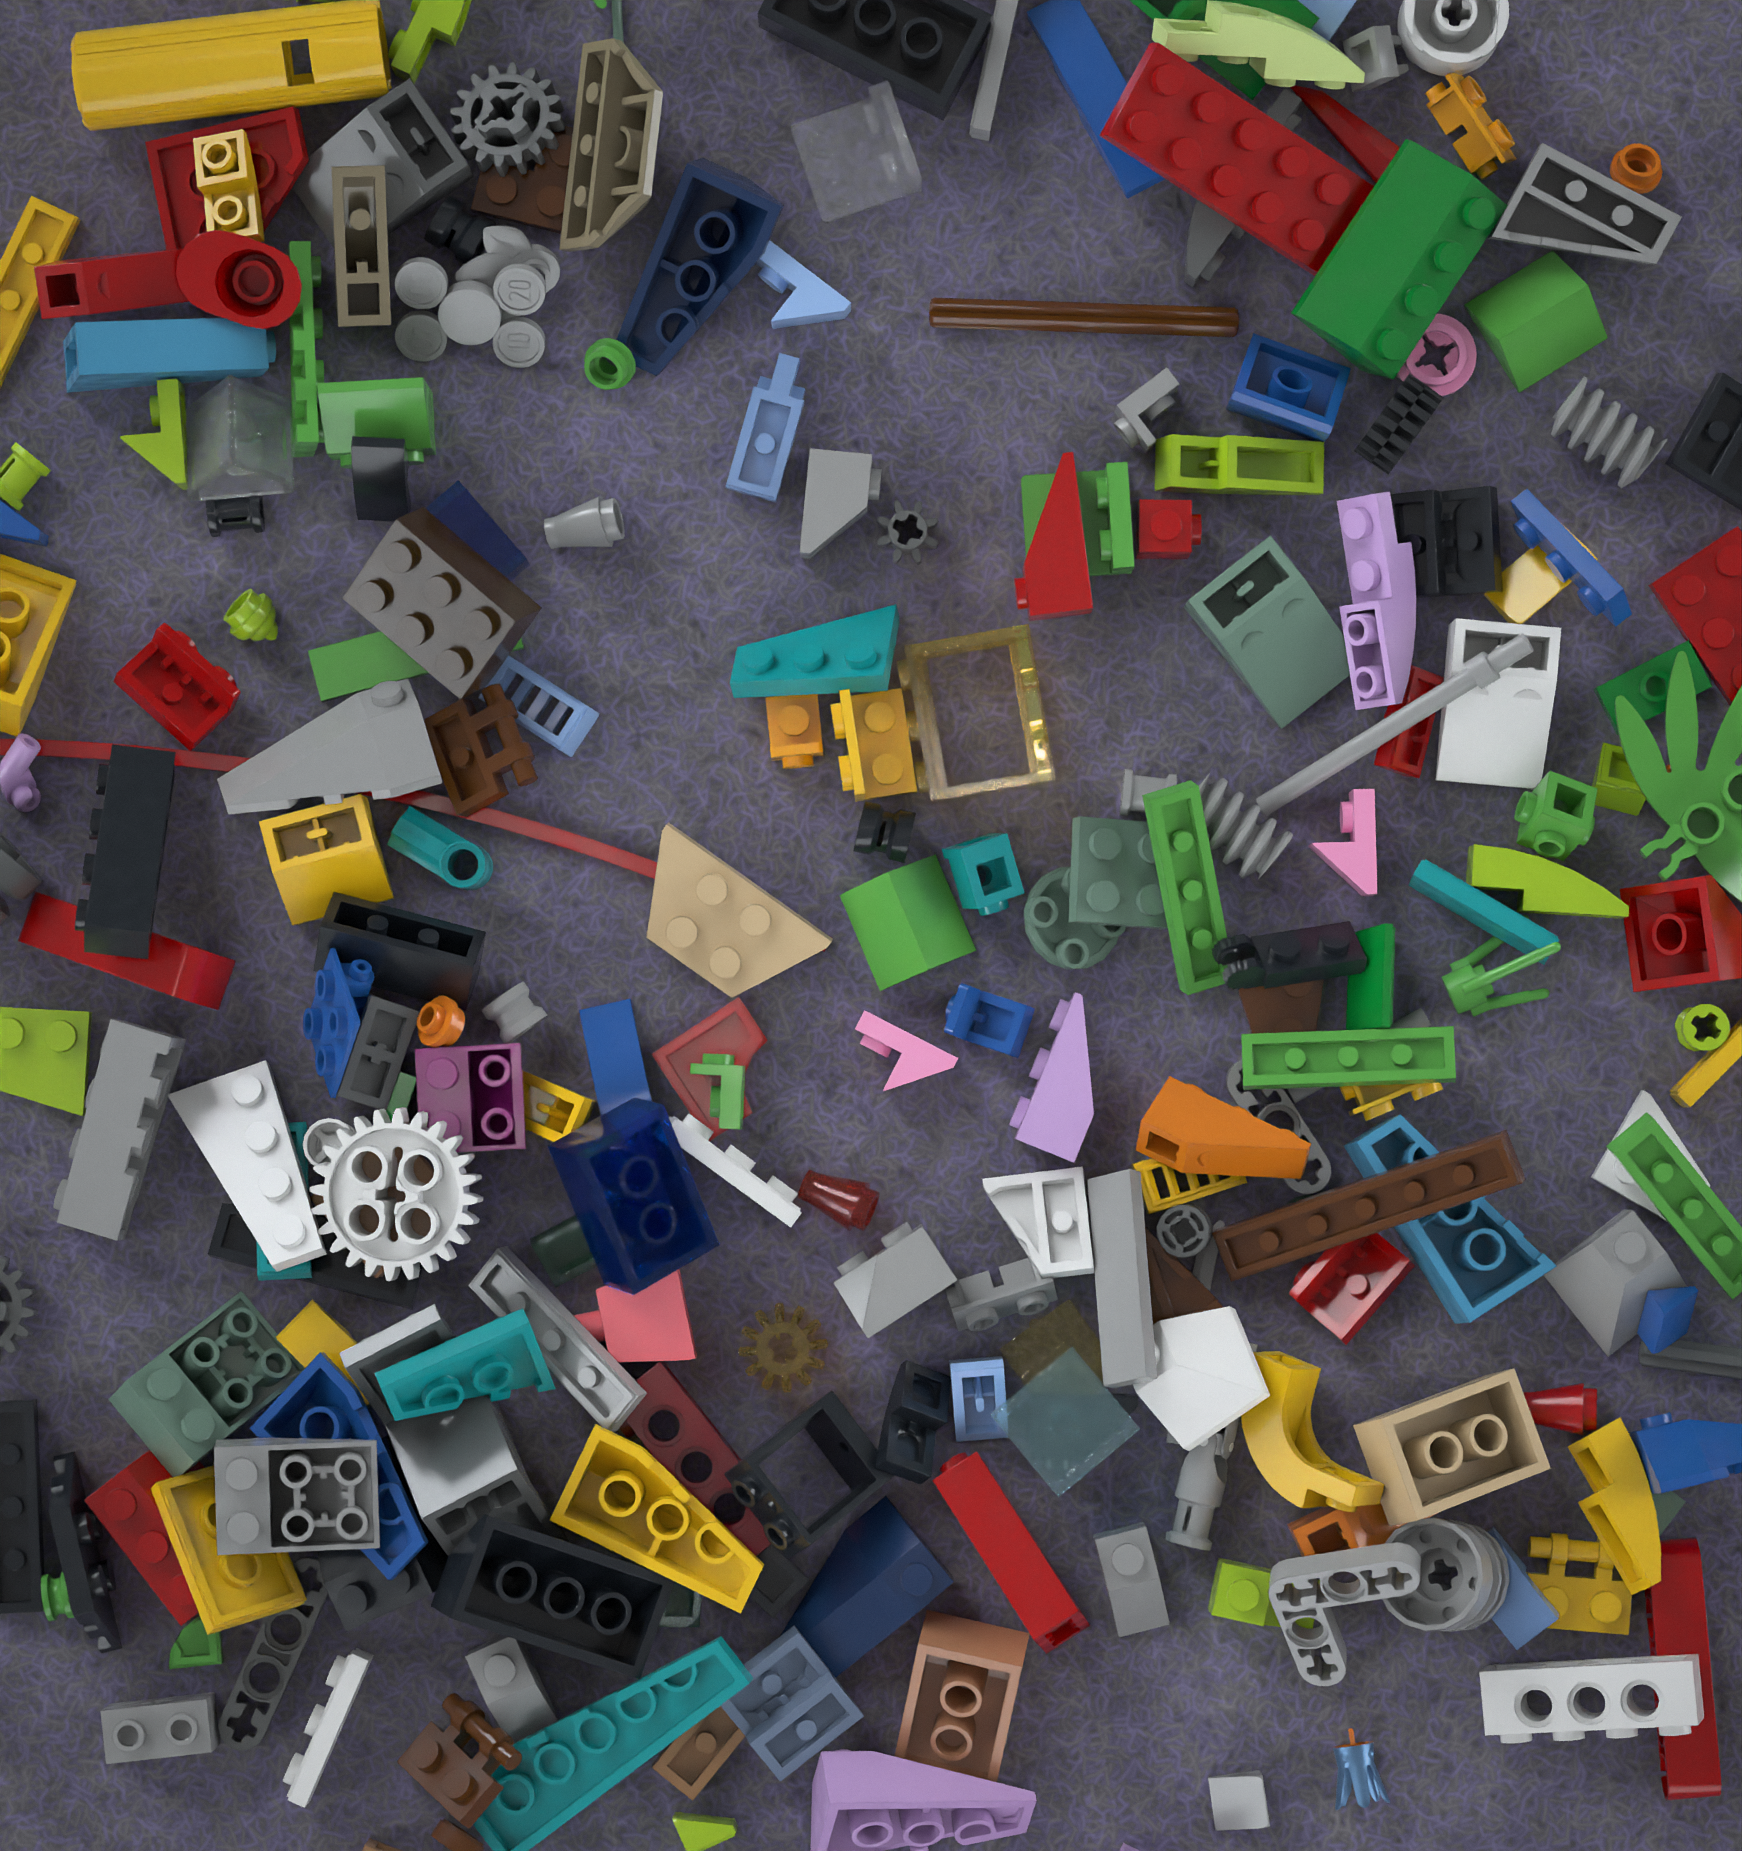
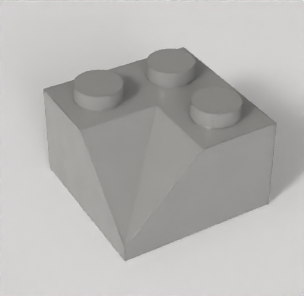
M905 1222L881 1238L886 1248L869 1259L865 1252L861 1251L837 1267L842 1276L833 1283L867 1338L878 1333L957 1281L956 1276L922 1224L912 1230L908 1222Z

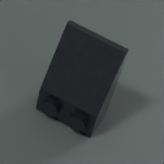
M389 1435L381 1438L428 1543L393 1580H388L360 1549L317 1551L324 1585L346 1632L435 1592L449 1557L421 1519Z

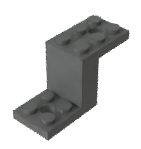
M435 1304L420 1312L409 1315L406 1319L373 1336L364 1338L356 1345L339 1353L346 1371L385 1424L421 1519L448 1556L484 1514L569 1542L560 1525L550 1521L552 1513L529 1481L497 1401L491 1402L488 1395L463 1399V1402L457 1409L398 1421L394 1420L374 1373L457 1337Z

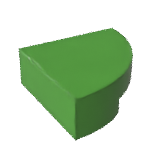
M198 1616L179 1633L180 1635H178L179 1637H177L178 1639L175 1640L170 1653L169 1669L222 1664L224 1658L221 1631L207 1635L201 1617Z

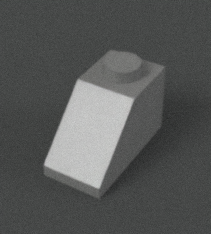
M810 448L799 551L800 558L811 559L867 513L869 500H879L882 469L872 468V454Z
M1144 1522L1093 1534L1118 1636L1123 1637L1169 1625L1170 1622L1160 1577Z
M502 1635L471 1649L467 1653L465 1658L487 1707L500 1728L512 1737L514 1743L559 1720L524 1642Z

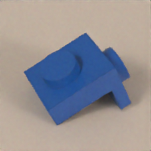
M961 983L957 993L948 1002L945 1012L946 1025L944 1032L967 1042L1019 1058L1035 1008Z

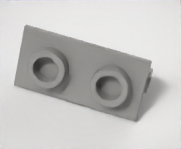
M1028 1257L999 1267L1004 1285L995 1288L989 1270L954 1282V1287L945 1289L958 1332L968 1328L970 1331L986 1330L996 1325L1000 1318L1018 1312L1020 1315H1032L1043 1311L1050 1302L1058 1300L1053 1278L1043 1279Z

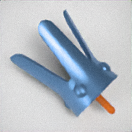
M1349 1728L1350 1744L1332 1747L1338 1767L1335 1810L1346 1806L1351 1793L1352 1783L1356 1800L1360 1807L1366 1808L1369 1806L1370 1795L1377 1802L1381 1794L1383 1800L1390 1803L1374 1763V1742L1355 1743L1354 1731L1352 1728Z

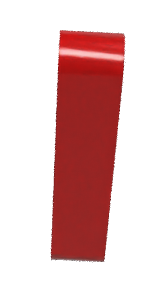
M1696 1537L1660 1540L1661 1581L1644 1590L1646 1614L1652 1613V1618H1647L1650 1656L1698 1654L1704 1719L1699 1725L1691 1726L1692 1733L1661 1736L1659 1735V1727H1657L1660 1770L1666 1771V1776H1661L1663 1793L1666 1801L1720 1796L1722 1786L1700 1548ZM1653 1689L1654 1703L1656 1709L1659 1704V1699L1656 1691Z

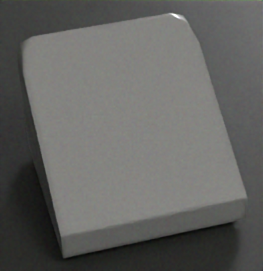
M1260 1770L1208 1777L1216 1831L1270 1827L1264 1780Z

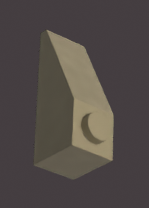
M385 165L331 166L336 318L338 327L391 325Z

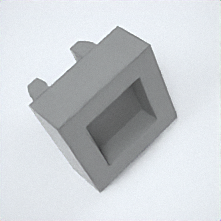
M1390 25L1372 26L1342 41L1345 55L1365 72L1364 83H1351L1352 92L1371 90L1399 77L1409 70L1408 64H1397L1394 48L1403 43L1400 36L1391 35Z

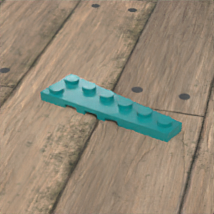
M722 1636L515 1742L513 1747L521 1753V1763L510 1771L500 1764L491 1775L504 1788L473 1824L493 1851L530 1850L750 1684L754 1678Z

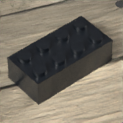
M764 0L757 13L759 27L942 121L947 116L979 54L992 24L991 14L964 0Z

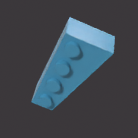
M1401 1114L1384 1119L1343 1145L1363 1178L1439 1153ZM1485 1196L1394 1227L1455 1324L1472 1322L1557 1267L1544 1253H1540L1523 1237L1524 1234L1510 1220H1506L1484 1199Z

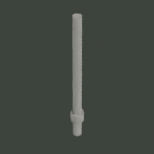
M1522 633L1490 654H1487L1485 651L1479 653L1465 662L1466 668L1256 798L1261 811L1266 816L1270 815L1473 688L1479 686V688L1483 689L1500 679L1499 672L1534 651L1531 643Z

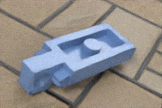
M779 353L772 379L760 376L757 387H753L727 479L726 489L777 503L805 403L803 398L806 389L794 385L800 366V358Z

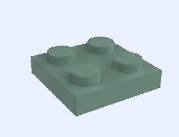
M1083 816L1073 818L1068 923L1168 929L1147 821Z

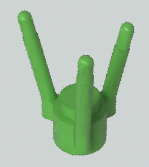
M1523 914V915H1522V916L1526 917L1527 919H1529V916H1528V915H1526V914ZM1492 936L1466 957L1449 964L1452 972L1441 976V979L1458 1015L1470 1010L1473 1017L1488 1010L1547 998L1550 992L1546 988L1487 999L1486 996L1495 993L1492 982L1559 952L1561 949L1560 943L1553 942L1488 972L1485 971L1482 964L1472 968L1473 965L1504 943L1497 937Z

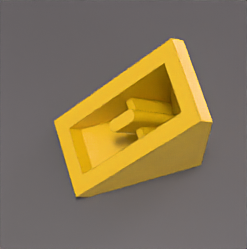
M523 1071L526 1130L566 1148L577 1149L596 1100Z

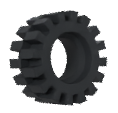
M1409 373L1354 451L1389 475L1444 397Z

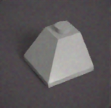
M1626 1209L1618 1213L1556 1262L1555 1265L1557 1267L1543 1275L1607 1357L1638 1334L1637 1331L1648 1290L1687 1287L1664 1248L1633 1210Z

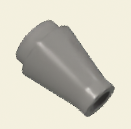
M598 496L555 517L544 519L545 535L551 549L560 547H612L615 540L624 539L625 536L621 510L615 498L604 500L602 496Z

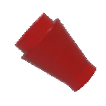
M1584 1383L1536 1392H1523L1534 1424L1583 1435L1584 1430H1597V1388H1584Z

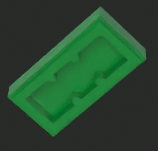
M1689 640L1593 689L1617 735L1619 733L1615 715V699L1619 695L1624 696L1643 721L1666 711L1670 676L1679 651H1684L1687 654L1695 695L1713 687Z

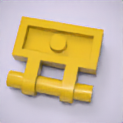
M1550 1533L1549 1538L1529 1537L1528 1557L1547 1559V1572H1526V1574L1559 1613L1558 1620L1547 1628L1629 1635L1632 1594L1623 1580L1612 1579L1614 1564L1599 1538H1597L1596 1542L1570 1540L1567 1534ZM1567 1560L1595 1563L1594 1577L1565 1575Z

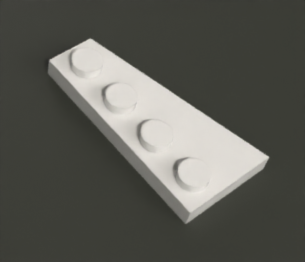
M265 1060L168 1094L167 1096L276 1272L326 1255L322 1236L318 1233L319 1226L316 1216L311 1213L313 1206L269 1063Z

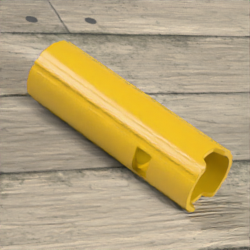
M346 0L76 32L71 41V69L78 110L81 112L82 122L90 131L278 110L291 106L303 107L372 99L384 96L392 88L387 37L380 0ZM308 39L312 73L294 75L290 41Z

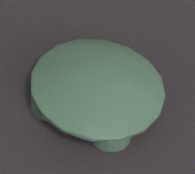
M1059 867L1042 876L1030 890L1024 908L1025 932L1034 950L1049 964L1066 970L1086 969L1106 958L1117 944L1118 937L1125 931L1126 927L1068 923L1071 867Z

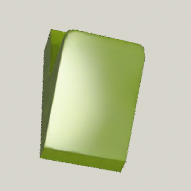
M178 379L156 380L158 395H150V416L153 427L160 426L161 432L120 436V439L182 490L193 489L185 386Z

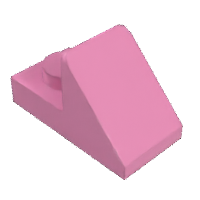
M1353 789L1349 792V801L1340 802L1341 833H1350V842L1312 843L1309 845V848L1361 896H1374L1377 894L1375 789Z
M865 1010L855 1028L856 1031L864 1034L860 1042L861 1045L887 1058L892 1049L901 1053L883 1091L952 1069L958 1060L957 1057Z

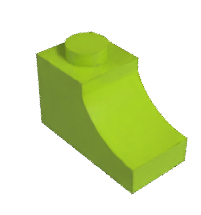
M1218 1557L1207 1608L1210 1614L1259 1626L1281 1627L1268 1593L1272 1569ZM1303 1617L1297 1619L1295 1623L1300 1627L1313 1629L1315 1619Z

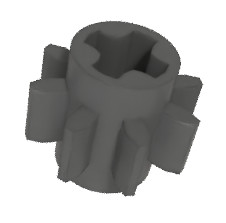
M894 501L895 515L891 520L878 516L877 523L882 528L888 529V535L877 540V547L884 548L891 545L895 550L893 553L894 564H897L901 560L902 554L912 555L914 562L919 565L921 564L920 550L923 546L937 549L938 542L934 538L927 536V530L933 529L938 525V518L925 520L920 515L922 512L921 501L915 504L913 511L903 510L899 501ZM908 520L917 523L916 533L922 536L920 540L911 538L907 545L899 543V532L894 527L896 525L904 527Z

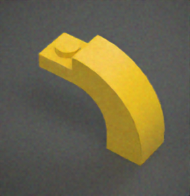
M1280 1351L1253 1352L1270 1396L1241 1415V1421L1249 1452L1257 1468L1270 1486L1286 1500L1300 1508L1330 1506L1346 1512H1356L1357 1506L1379 1505L1385 1484L1335 1463L1323 1452L1315 1438L1311 1422V1406L1321 1368Z

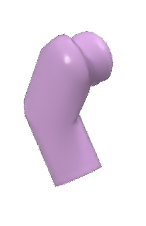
M23 733L17 736L0 762V788L9 804L14 805L18 811L30 812L41 801V793L36 788V782L29 769V766L40 751L41 745L36 739Z

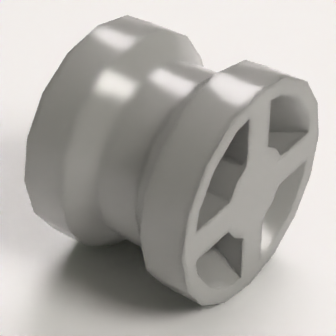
M524 981L503 993L482 1010L487 1020L495 1021L501 1029L499 1037L504 1044H510L548 1016L542 1007L534 1006L529 999L530 990Z

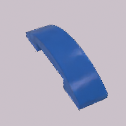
M631 999L579 1010L595 1092L624 1215L676 1203L642 1057Z

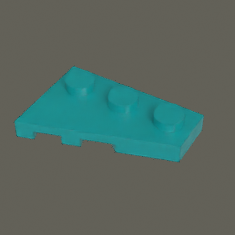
M897 604L737 647L730 679L733 697L839 693V690L850 689V693L887 691L900 623Z
M523 1308L374 1373L395 1421L457 1409L463 1402V1399L488 1395L491 1402L510 1398L511 1390L535 1385L537 1392L556 1389Z

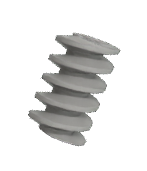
M1584 376L1552 417L1555 421L1551 436L1556 438L1570 430L1572 433L1567 448L1572 451L1583 443H1587L1588 448L1584 461L1589 463L1603 455L1605 460L1601 473L1605 476L1619 467L1622 472L1617 486L1622 489L1641 476L1668 439L1666 438L1651 446L1654 428L1648 426L1635 434L1634 429L1638 416L1632 413L1618 421L1617 417L1621 403L1614 401L1602 409L1600 405L1604 391L1598 388L1585 396L1583 393L1587 384V378Z
M1209 773L1200 783L1199 790L1207 832L1211 834L1209 838L1211 852L1225 845L1227 849L1222 863L1227 866L1241 858L1243 863L1239 876L1244 879L1257 871L1260 873V878L1292 839L1293 834L1290 831H1286L1273 838L1272 835L1277 821L1274 818H1270L1257 825L1256 821L1260 807L1253 805L1241 812L1239 809L1244 794L1238 791L1225 799L1223 795L1228 781L1221 778L1215 783L1208 785Z

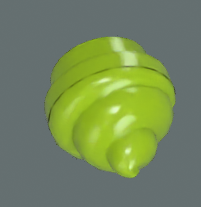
M252 589L246 590L232 603L224 615L223 620L231 626L230 633L238 640H248L250 638L253 641H261L263 639L273 641L277 638L276 610L272 600L265 593L258 595Z

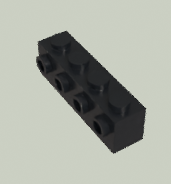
M112 744L109 764H99L96 795L104 796L103 808L92 809L89 839L97 840L95 854H85L82 885L90 886L89 899H78L75 930L84 931V952L141 959L149 958L174 786L176 752Z

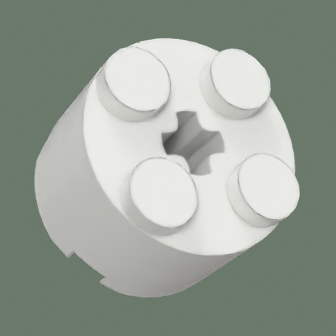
M1403 0L1398 14L1397 28L1407 58L1423 70L1440 76H1446L1448 73L1464 75L1478 69L1489 59L1504 35L1509 20L1508 0ZM1447 10L1456 11V19L1461 21L1459 26L1449 24L1448 18L1444 17Z

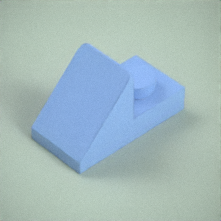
M769 241L765 253L756 262L762 268L758 276L781 294H783L786 288L792 291V294L772 318V328L777 329L845 319L851 312V302L772 241Z

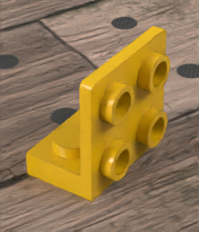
M902 688L852 696L850 695V689L839 690L840 703L830 704L835 740L846 738L848 755L838 756L843 791L854 790L855 802L917 793Z

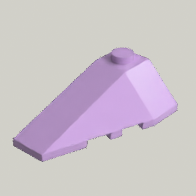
M848 1749L821 1751L812 1782L811 1851H885L904 1846H910V1851H929V1845L937 1843L942 1838L952 1836L955 1837L958 1843L970 1845L1027 1832L1037 1801L1036 1795L1033 1791L875 1751H851Z

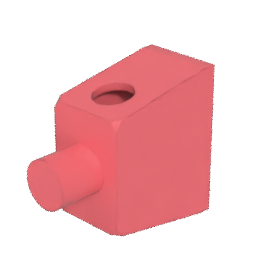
M678 1258L597 1288L596 1296L599 1310L573 1315L598 1342L606 1341L607 1351L617 1362L679 1361L696 1359L697 1357Z

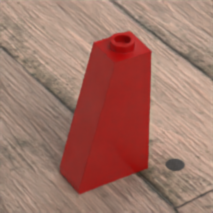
M976 1451L968 1456L966 1452H963L946 1461L939 1468L942 1474L933 1479V1482L1033 1640L1047 1654L1089 1627L1090 1624L979 1453Z

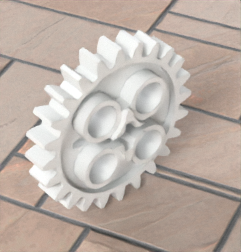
M403 1107L396 1108L392 1122L385 1109L374 1111L373 1125L364 1115L355 1117L354 1126L356 1134L346 1127L338 1129L336 1133L342 1146L334 1144L324 1145L322 1149L332 1161L330 1164L314 1165L313 1170L324 1176L325 1181L322 1184L311 1186L310 1192L323 1196L324 1203L312 1208L311 1213L327 1215L328 1222L318 1230L319 1235L335 1233L337 1239L330 1248L332 1253L346 1248L350 1250L346 1261L347 1267L356 1266L362 1260H366L365 1276L367 1277L376 1275L381 1266H384L386 1281H392L398 1278L402 1266L408 1280L419 1277L420 1263L429 1273L439 1270L436 1254L446 1261L453 1260L457 1255L451 1242L463 1245L471 1240L461 1228L462 1225L479 1223L480 1219L468 1211V1206L482 1202L483 1196L469 1192V1185L481 1180L482 1176L476 1173H466L464 1168L475 1158L474 1153L460 1156L455 1150L461 1144L463 1137L458 1135L445 1140L443 1138L447 1126L445 1121H439L430 1129L427 1128L428 1113L425 1111L417 1112L411 1123H409L407 1108ZM396 1147H400L403 1150V1157L400 1160L399 1167L397 1157L395 1156ZM367 1152L375 1153L382 1162L381 1175L376 1180L366 1176L362 1168L363 1157ZM419 1155L429 1158L434 1166L433 1178L427 1184L418 1180L414 1174V1162ZM396 1186L397 1190L405 1191V1201L397 1202L396 1198L388 1197V1188ZM364 1205L373 1207L379 1215V1225L374 1233L366 1231L360 1224L359 1214ZM416 1208L423 1209L431 1219V1228L425 1237L418 1235L411 1226V1216ZM394 1221L398 1233L397 1241H393L390 1238V1230L394 1225Z

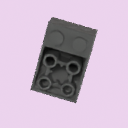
M409 78L367 106L311 154L307 165L293 185V189L334 248L331 166L385 165L387 235L473 178V174L468 163Z

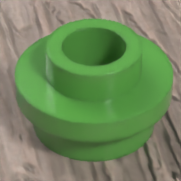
M611 338L599 339L588 348L585 354V374L589 381L600 389L611 390L621 388L634 376L636 369L635 359L631 351L618 340ZM606 358L610 359L616 367L609 364Z

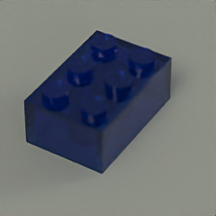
M634 1097L548 1145L604 1285L635 1295L720 1245L664 1105Z

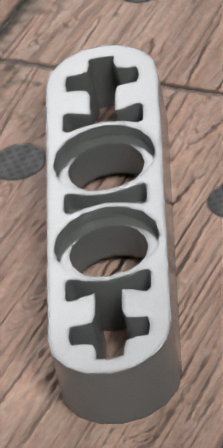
M306 1556L293 1562L295 1571L299 1573L306 1572L309 1567H314L318 1570L316 1579L322 1582V1588L320 1590L317 1588L311 1589L306 1596L307 1600L303 1603L306 1606H313L311 1615H308L306 1611L298 1606L266 1616L220 1717L218 1728L223 1742L232 1749L244 1751L258 1745L267 1734L329 1595L323 1582L318 1557ZM279 1615H293L301 1623V1635L294 1643H282L274 1636L272 1626L274 1620ZM267 1662L277 1668L280 1681L276 1689L264 1692L258 1690L253 1685L251 1672L256 1664ZM243 1691L254 1701L270 1703L267 1712L261 1706H258L252 1716L251 1724L258 1728L256 1735L248 1733L243 1739H238L234 1736L236 1727L229 1722L231 1717L239 1718L242 1716L248 1706L249 1701L239 1700V1695Z

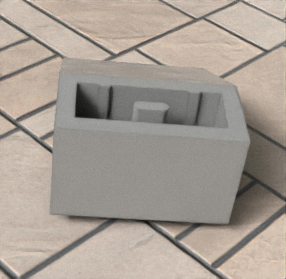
M311 1438L216 1440L214 1445L217 1555L380 1548L377 1440Z

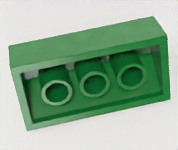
M1405 139L1291 314L1358 369L1394 380L1508 205L1470 173L1414 141Z

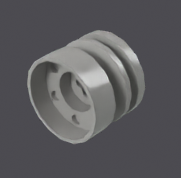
M1426 1518L1408 1522L1401 1526L1385 1542H1400L1410 1545L1417 1550L1421 1557L1420 1583L1417 1589L1403 1596L1382 1599L1388 1611L1405 1625L1424 1631L1455 1632L1473 1630L1492 1619L1504 1603L1510 1582L1507 1558L1498 1541L1482 1527L1460 1520ZM1451 1567H1456L1458 1576L1451 1579V1584H1446L1444 1575L1451 1572Z

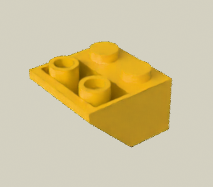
M358 794L343 798L342 803L321 804L259 821L271 870L292 926L323 918L333 892L375 903L394 899L368 798L364 795Z

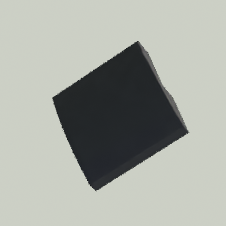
M1483 486L1448 491L1432 489L1390 494L1398 544L1412 543L1416 598L1503 592L1496 487Z

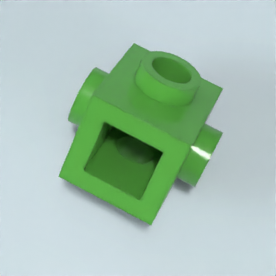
M1549 771L1532 792L1525 791L1517 804L1514 819L1520 822L1516 843L1533 849L1542 856L1554 857L1565 861L1578 844L1584 846L1592 834L1595 825L1593 812L1598 788Z

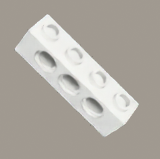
M1698 1654L1494 1664L1485 1666L1479 1672L1485 1736L1500 1735L1501 1743L1532 1741V1733L1549 1732L1553 1733V1740L1555 1741L1580 1740L1585 1738V1731L1605 1730L1606 1738H1630L1638 1736V1728L1659 1727V1735L1679 1736L1692 1733L1691 1726L1699 1725L1704 1719ZM1640 1684L1652 1687L1658 1695V1707L1654 1710L1639 1708L1632 1698L1633 1687ZM1585 1687H1593L1599 1690L1605 1699L1604 1711L1599 1713L1587 1711L1580 1703V1690ZM1530 1690H1541L1550 1697L1552 1702L1550 1714L1538 1715L1529 1708L1527 1694Z

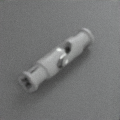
M1249 1342L1252 1351L1256 1352L1258 1344ZM1241 1416L1225 1426V1431H1218L1189 1451L1180 1470L1175 1496L1179 1499L1173 1528L1171 1531L1166 1532L1165 1540L1187 1547L1211 1550L1212 1542L1208 1539L1215 1508L1221 1507L1227 1482V1459L1234 1447Z

